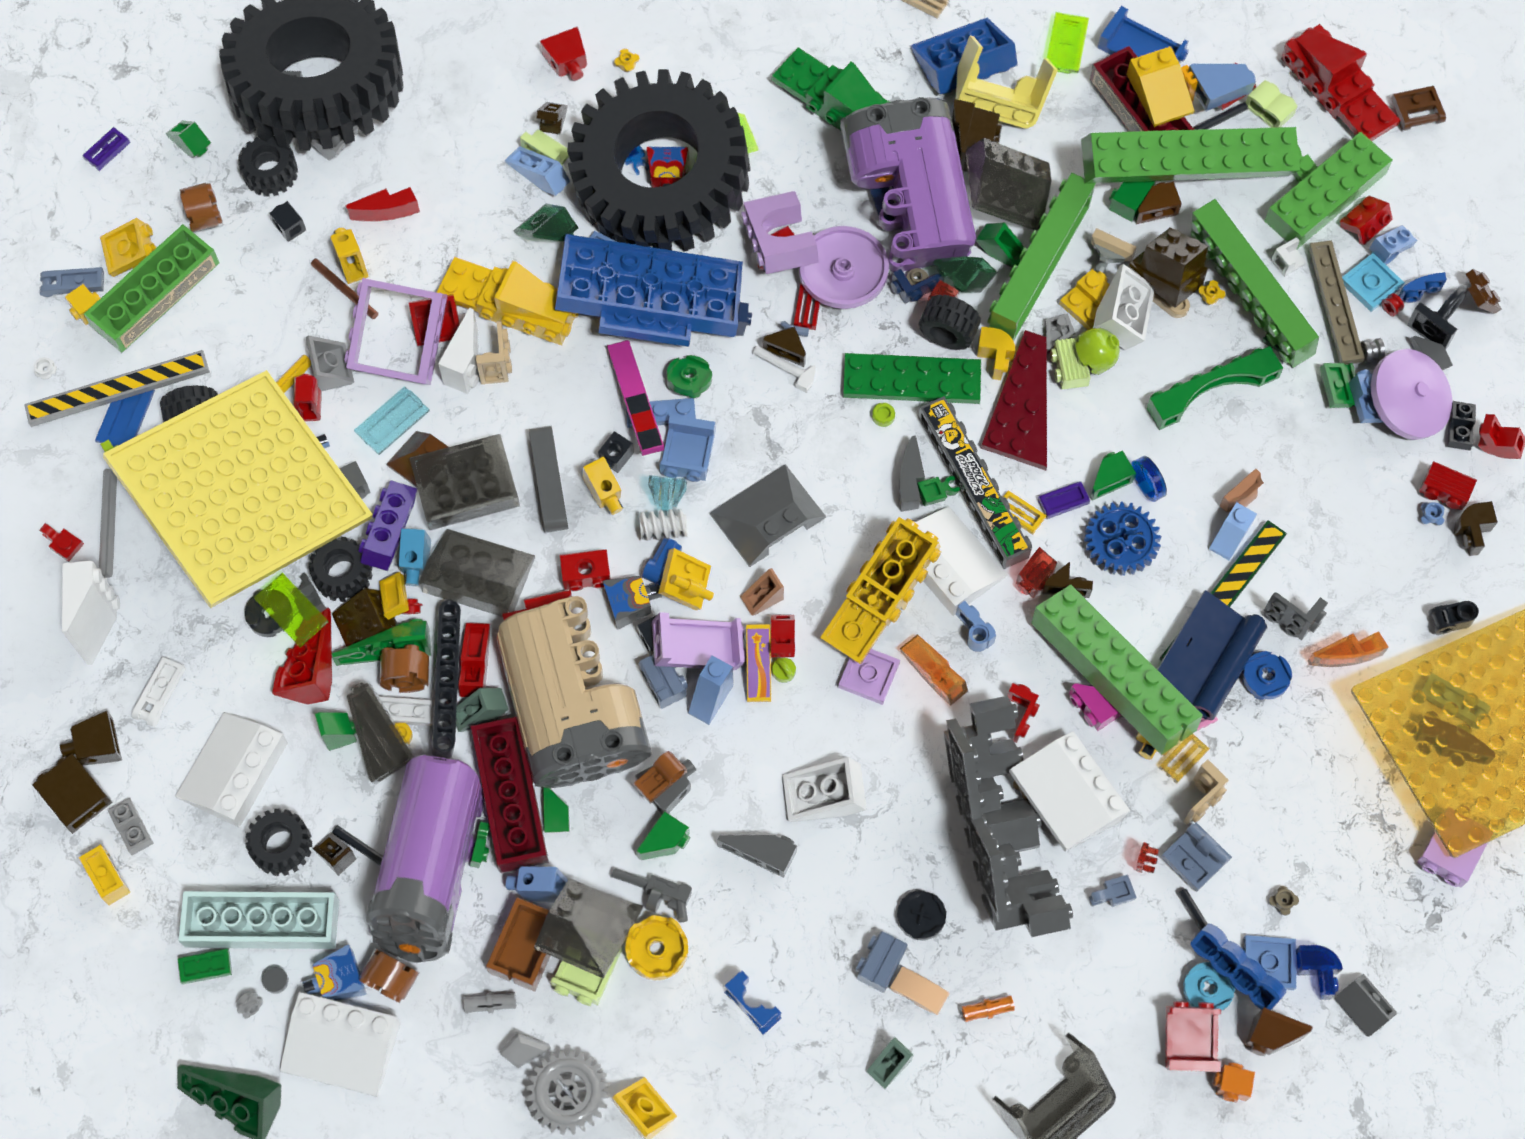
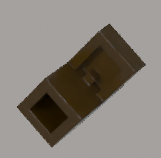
M1480 502L1468 506L1455 524L1454 535H1463V545L1468 549L1469 556L1480 554L1485 547L1482 533L1491 532L1498 523L1493 502Z

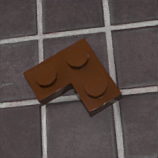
M1475 269L1467 272L1466 276L1472 285L1468 290L1477 306L1493 314L1502 310L1499 305L1501 300L1494 290L1491 291L1488 285L1490 280L1487 275Z

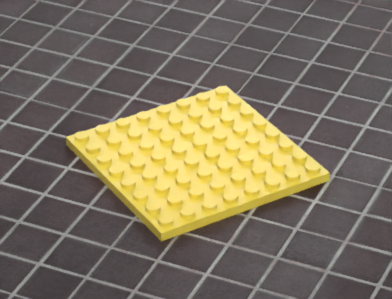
M267 370L103 453L106 463L210 609L367 522L373 516Z

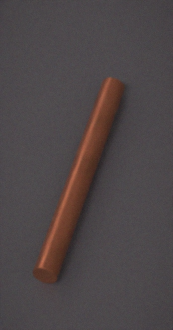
M317 258L313 259L311 265L353 303L358 305L359 296ZM368 304L367 315L371 319L377 318L379 313Z

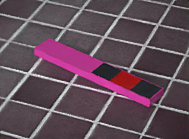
M629 340L607 345L642 456L664 451V444Z

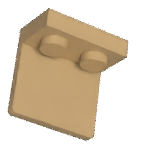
M497 321L499 353L487 352L482 355H476L481 384L509 382L508 373H512L508 331L503 329L501 321Z
M1208 759L1200 766L1193 778L1197 789L1204 794L1207 793V795L1191 808L1183 821L1186 825L1192 820L1198 822L1206 814L1205 811L1210 807L1209 804L1214 807L1227 792L1225 786L1229 779Z

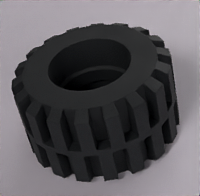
M275 136L271 137L268 142L258 137L253 138V142L248 141L246 143L247 147H242V155L238 157L239 168L248 188L251 191L255 190V193L258 195L264 193V196H270L271 193L276 196L279 195L278 192L280 191L286 192V187L291 188L294 185L293 180H296L298 177V167L291 146L289 145L288 149L278 147ZM266 162H278V164L271 169H259V167Z
M936 295L929 299L918 326L923 335L933 343L951 350H965L970 347L981 323V317L974 307L961 299L949 295Z
M203 385L183 386L169 391L160 401L163 423L217 396L218 392L214 391L211 387Z
M341 537V540L336 538L321 548L316 549V555L311 554L310 560L312 563H309V569L315 586L324 597L327 598L329 596L332 601H336L339 598L340 602H346V598L350 597L351 599L362 591L363 588H368L370 585L368 580H372V566L361 563L360 543L357 545L356 540L350 539L348 541L347 537ZM347 561L354 564L352 570L343 577L328 575L330 569L336 563Z
M280 808L274 809V813L267 810L264 812L265 816L261 818L258 815L255 818L257 822L249 825L251 832H246L245 836L248 840L245 843L246 849L249 851L248 854L259 869L261 868L267 874L271 872L273 876H279V873H282L286 876L289 875V870H293L295 873L299 870L297 867L299 864L302 866L306 864L304 858L311 855L309 848L313 847V842L310 839L312 837L303 820L296 813L292 814L290 810L285 809L282 812ZM284 831L292 834V841L286 850L280 853H269L266 851L267 842L275 833Z

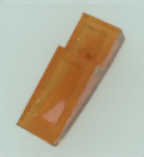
M1379 631L1360 641L1352 633L1312 653L1307 662L1311 666L1320 667L1356 665L1383 656L1389 646Z
M918 634L900 648L902 654L920 676L950 706L968 692L966 681L950 667L949 661Z

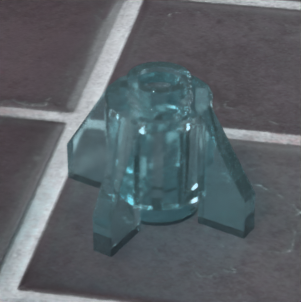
M649 475L648 485L654 499V505L659 506L658 510L668 511L673 507H678V503L687 488L685 478Z

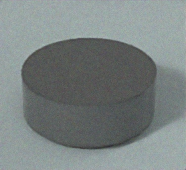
M279 967L269 968L262 976L264 988L273 994L283 992L289 983L287 973Z

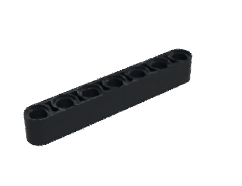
M446 600L441 603L437 618L431 749L433 757L450 759L453 755L456 738L461 609L459 604L453 600ZM449 612L452 613L454 616L448 617L444 615V613ZM451 634L453 638H445L443 635ZM448 655L452 657V659L445 660L442 658V656ZM448 677L452 681L444 682L441 678ZM447 699L451 703L443 704L440 702V700ZM446 721L450 725L447 727H443L439 724V722ZM446 744L449 748L441 749L437 745Z

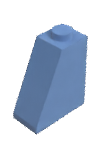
M1246 64L1189 65L1188 72H1192L1193 79L1196 78L1198 81L1195 94L1205 111L1251 93L1256 83L1254 73L1248 69Z
M713 655L710 657L699 675L688 714L710 725L733 687V666Z

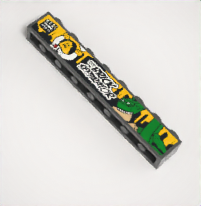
M941 397L921 406L918 418L951 476H955L956 479L954 481L957 487L960 488L961 494L1003 568H1009L1028 559L1032 550V543L1028 536H1024L1020 530L1021 524L1018 518L1012 516L1007 499L1005 497L1002 498L1000 495L997 481L988 474L986 462L984 459L980 460L974 441L968 439L965 425L956 418L953 404L951 402L948 403L945 397Z

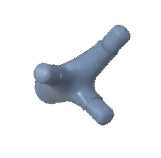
M786 321L780 323L785 329L794 327V325H790ZM795 326L799 336L808 337L809 328Z

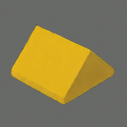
M645 1077L612 1097L614 1104L643 1139L654 1138L677 1117L675 1112Z

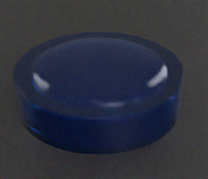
M1141 456L1132 461L1131 465L1136 472L1134 480L1145 497L1152 502L1167 495L1166 483L1156 464L1147 456Z

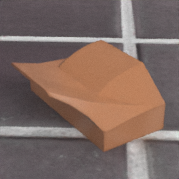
M1257 469L1253 470L1223 497L1220 507L1225 512H1231L1236 502L1247 507L1257 498L1258 488L1264 484L1261 479V473Z

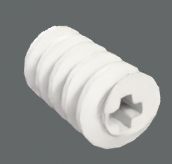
M678 508L676 515H674L672 509L668 510L667 516H665L663 510H659L658 517L655 516L653 511H650L648 518H646L644 511L640 513L641 541L643 534L646 535L648 541L651 540L653 534H655L657 540H660L662 533L665 534L666 539H669L671 532L674 533L676 538H679L681 531H683L685 537H688L687 517L681 508Z

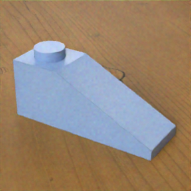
M521 146L505 160L509 166L541 190L556 196L563 191L564 187L570 182L559 161Z

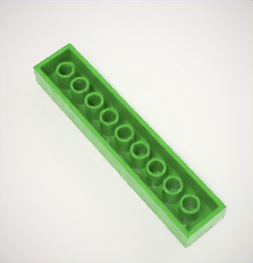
M1296 127L1090 133L1081 139L1085 183L1287 177L1300 171Z

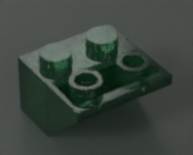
M964 256L940 258L933 261L938 267L937 271L945 278L949 277L954 282L952 284L953 287L961 293H981L998 273L982 257Z

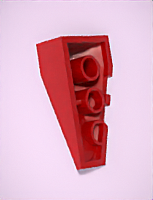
M330 608L325 609L307 622L305 619L303 620L296 634L298 638L292 649H288L286 653L288 658L284 666L279 667L276 672L272 691L275 696L307 705L329 700L332 686Z

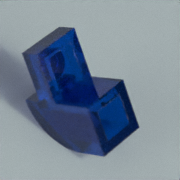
M1300 945L1296 949L1297 976L1317 975L1320 1000H1331L1339 988L1338 979L1334 975L1339 974L1343 970L1339 957L1325 946Z

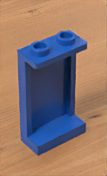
M1120 6L1100 35L1098 49L1109 55L1130 46L1137 57L1171 46L1177 60L1184 62L1189 53L1187 49L1188 40L1185 39L1182 44H1179L1128 18L1129 9Z

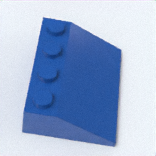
M986 17L912 44L910 48L930 85L939 94H946L956 89L957 68L970 36H974L983 47L977 62L979 65L977 79H987L991 75L1006 72L1010 68L1018 66L1015 42Z

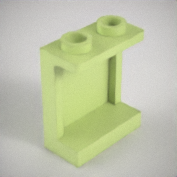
M575 926L571 934V942L555 977H552L550 983L554 987V991L560 995L567 997L568 994L578 997L577 1001L584 1005L591 1006L593 1003L598 1006L621 955L622 947L618 943Z

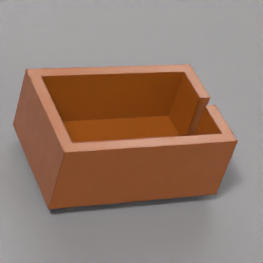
M516 898L486 965L489 974L509 982L512 978L514 984L535 992L565 924L563 915Z

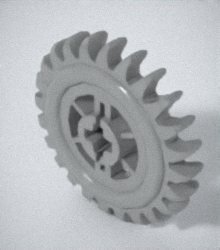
M573 1049L570 1050L568 1056H565L564 1051L560 1050L559 1058L550 1053V1062L541 1059L543 1067H533L537 1076H528L533 1085H528L525 1089L532 1092V1094L527 1096L525 1100L527 1102H534L528 1110L530 1112L537 1110L534 1120L537 1121L543 1118L542 1128H545L550 1123L551 1133H554L557 1127H560L561 1135H565L567 1128H570L572 1135H575L576 1126H579L585 1132V1122L592 1126L595 1125L592 1118L593 1115L602 1118L598 1108L606 1109L607 1105L601 1100L610 1097L608 1093L602 1090L608 1088L610 1084L601 1082L607 1074L604 1072L597 1073L601 1068V1064L592 1066L593 1057L584 1060V1052L575 1057ZM571 1073L572 1077L571 1079H563L560 1075ZM576 1075L584 1081L586 1087L578 1088L574 1082ZM557 1079L561 1081L564 1088L572 1090L573 1098L576 1101V1103L572 1100L571 1097L569 1098L567 1095L564 1096L563 1088L561 1084L557 1081ZM554 1082L556 1084V1092L549 1093L550 1085ZM586 1091L585 1099L581 1102L579 1099L580 1093ZM549 1097L558 1098L561 1103L559 1109L551 1103ZM564 1106H573L575 1108L573 1110H563Z

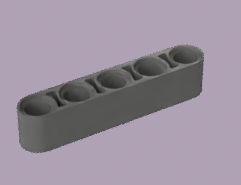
M552 425L529 429L545 533L567 530L569 528Z

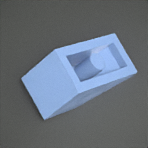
M1236 502L1209 550L1230 561L1253 524L1257 513Z

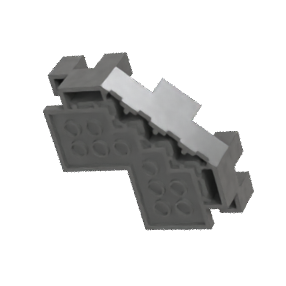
M1008 696L970 703L972 725L960 727L956 718L946 720L947 731H944L949 774L951 782H955L958 795L955 798L959 813L963 815L966 822L964 832L968 848H972L975 861L972 863L977 881H980L984 894H981L985 910L995 931L1025 925L1030 936L1036 937L1071 929L1070 919L1073 918L1071 904H1066L1062 895L1056 896V893L1060 892L1059 884L1056 878H1052L1049 870L1019 876L1018 866L1022 865L1019 852L1036 849L1040 846L1038 827L1041 826V818L1039 814L1033 810L1028 799L1001 804L1000 800L1004 799L1003 789L1001 785L997 786L993 778L1009 774L1011 768L1024 760L1021 747H1017L1013 739L992 743L990 734L1016 728L1015 718H1018L1017 706L1011 703Z

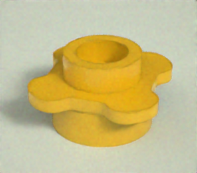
M622 49L619 57L615 58L614 64L623 71H632L640 58L638 54H633L628 49Z
M1211 280L1206 286H1200L1198 290L1199 294L1202 295L1203 301L1209 305L1215 304L1219 299H1223L1226 294L1224 290L1219 288L1218 282L1215 280Z

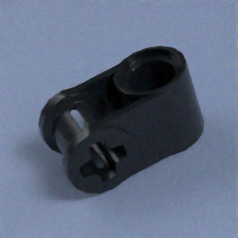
M1463 601L1436 606L1430 609L1428 613L1429 616L1433 617L1436 626L1435 634L1442 635L1470 627L1477 618L1479 609L1474 602ZM1461 612H1467L1470 618L1463 617Z

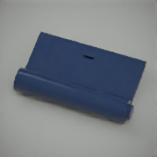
M1204 590L1157 670L1203 715L1202 718L1214 720L1265 633L1267 624L1264 618L1257 614L1243 617L1207 590Z

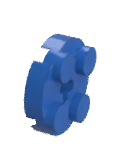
M1268 651L1258 652L1251 656L1242 671L1243 682L1246 688L1259 700L1275 699L1282 696L1292 679V670L1287 660L1280 655L1278 657ZM1264 670L1267 673L1273 674L1270 678L1271 680H1266L1262 677Z

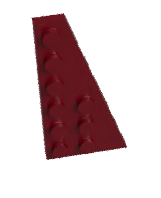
M1025 330L983 439L981 449L1045 471L1047 470V337Z

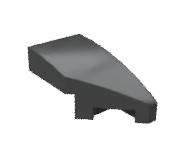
M1418 336L1410 338L1414 350L1429 356L1442 370L1453 366L1443 345Z
M303 573L300 577L302 583L298 589H294L292 595L296 599L295 603L301 615L307 622L327 608L306 573Z

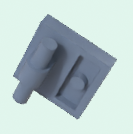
M1195 822L1162 854L1161 858L1197 892L1232 856Z

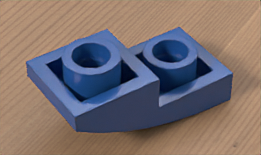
M1445 272L1426 275L1409 282L1402 288L1399 297L1402 301L1413 303L1421 300L1424 292L1436 293L1441 291L1447 281Z

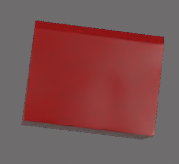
M454 294L447 296L439 342L452 340L460 325ZM431 298L409 302L417 346L424 345L432 303Z

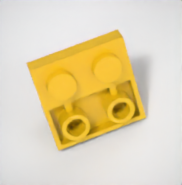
M675 548L670 549L659 594L691 609L700 610L703 600L711 601L714 596L713 592L706 589L711 565Z

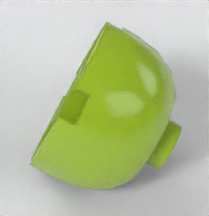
M1092 328L1077 336L1079 338V341L1076 342L1078 357L1084 366L1089 365L1093 369L1090 372L1100 375L1116 364L1120 354L1119 340L1111 332L1104 328Z

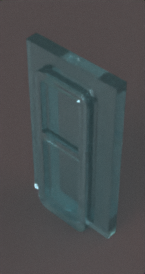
M404 386L354 429V432L365 444L380 455L430 410L422 403L420 398Z

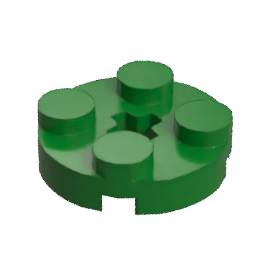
M686 355V358L680 360L678 357L667 368V386L678 394L689 396L690 398H698L701 396V393L708 390L711 386L713 374L708 362L701 357ZM690 373L693 374L692 378H688L685 376L689 375Z

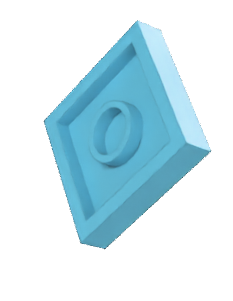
M1374 253L1342 277L1345 288L1370 312L1380 306L1383 299L1387 298L1391 293L1395 294L1405 284Z

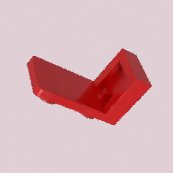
M1012 683L1007 695L1009 700L1027 708L1013 738L1014 742L1017 743L1020 737L1025 738L1030 728V725L1026 723L1030 716L1033 718L1036 716L1040 704L1037 703L1039 695L1031 692L1029 687L1023 684L1016 685Z

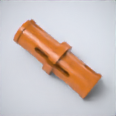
M1011 995L992 1000L986 998L983 999V1002L961 1007L965 1022L986 1017L991 1019L994 1015L1015 1011Z

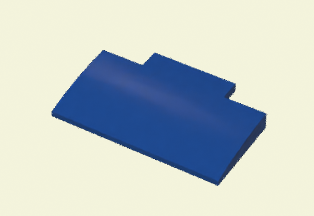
M566 234L555 310L600 317L598 333L686 347H689L691 331L735 337L738 328L743 262Z

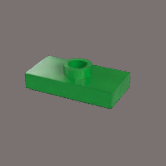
M223 949L178 958L180 983L183 985L232 975L230 950Z

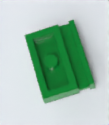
M1323 363L1320 366V371L1330 408H1351L1355 406L1349 382L1356 376L1353 363L1344 365V363Z

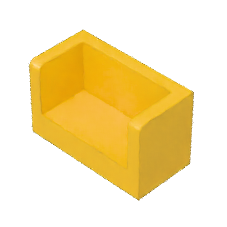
M100 844L78 858L101 899L108 905H111L128 895L130 890L119 876L109 858L108 851Z

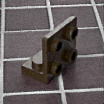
M364 588L332 613L346 647L398 625L395 617L388 620L384 616L380 590Z

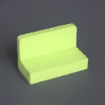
M536 130L533 135L525 132L520 137L521 147L559 161L561 165L569 158L565 146L540 130Z

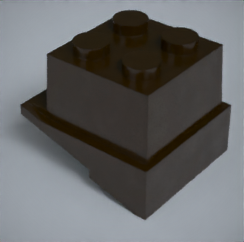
M955 99L952 123L963 174L964 171L987 175L989 166H994L996 150L1000 143V134L1003 126L1002 123H999L1000 114L977 108L975 103Z
M1170 227L1146 246L1145 251L1133 259L1129 266L1151 284L1160 297L1176 308L1198 290L1200 286H1203L1208 269L1205 266L1208 246Z

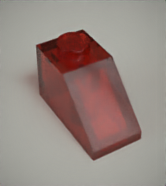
M1039 547L1018 574L1016 580L1018 589L1023 594L1034 598L1043 589L1045 581L1054 574L1057 561Z

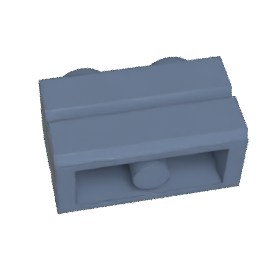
M653 654L639 661V669L658 705L663 709L674 702L684 699L688 684L683 675L678 676L675 670L677 667L655 666Z
M881 931L878 937L873 935L867 949L871 950L867 959L862 957L857 965L856 971L859 972L857 979L885 993L907 950L908 944L884 931Z

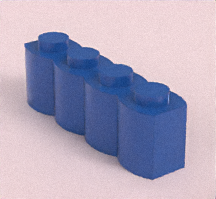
M1208 923L1190 942L1193 950L1199 956L1210 960L1213 968L1221 975L1230 978L1233 986L1240 992L1249 995L1251 1001L1260 1010L1263 1008L1272 1010L1287 993L1279 980L1267 975L1265 969L1257 961L1247 958L1245 951L1238 944L1229 941L1225 933L1217 926Z

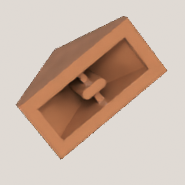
M770 568L740 597L753 616L784 600V586L774 570Z

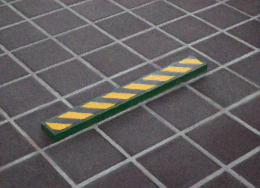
M1267 520L1212 590L1211 594L1231 607L1283 541L1287 533ZM1174 640L1171 642V644L1168 646V648L1164 651V653L1160 656V658H1159L1160 661L1163 660V658L1165 657L1166 653L1168 652V650H1169V648L1171 647V645H1172V643L1174 642Z

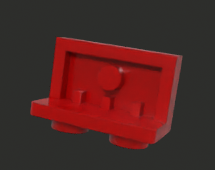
M1369 195L1339 222L1342 229L1358 234L1360 244L1365 245L1393 220L1389 202Z

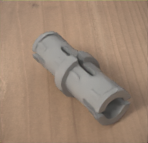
M490 992L486 996L464 997L465 1014L480 1011L494 1013V1010L516 1009L515 992L496 995Z

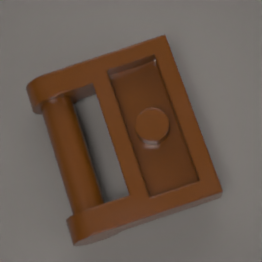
M1434 85L1395 93L1391 97L1400 119L1402 131L1410 130L1414 126L1433 122L1443 123L1446 121V113ZM1432 109L1434 111L1433 114L1409 118L1408 114Z

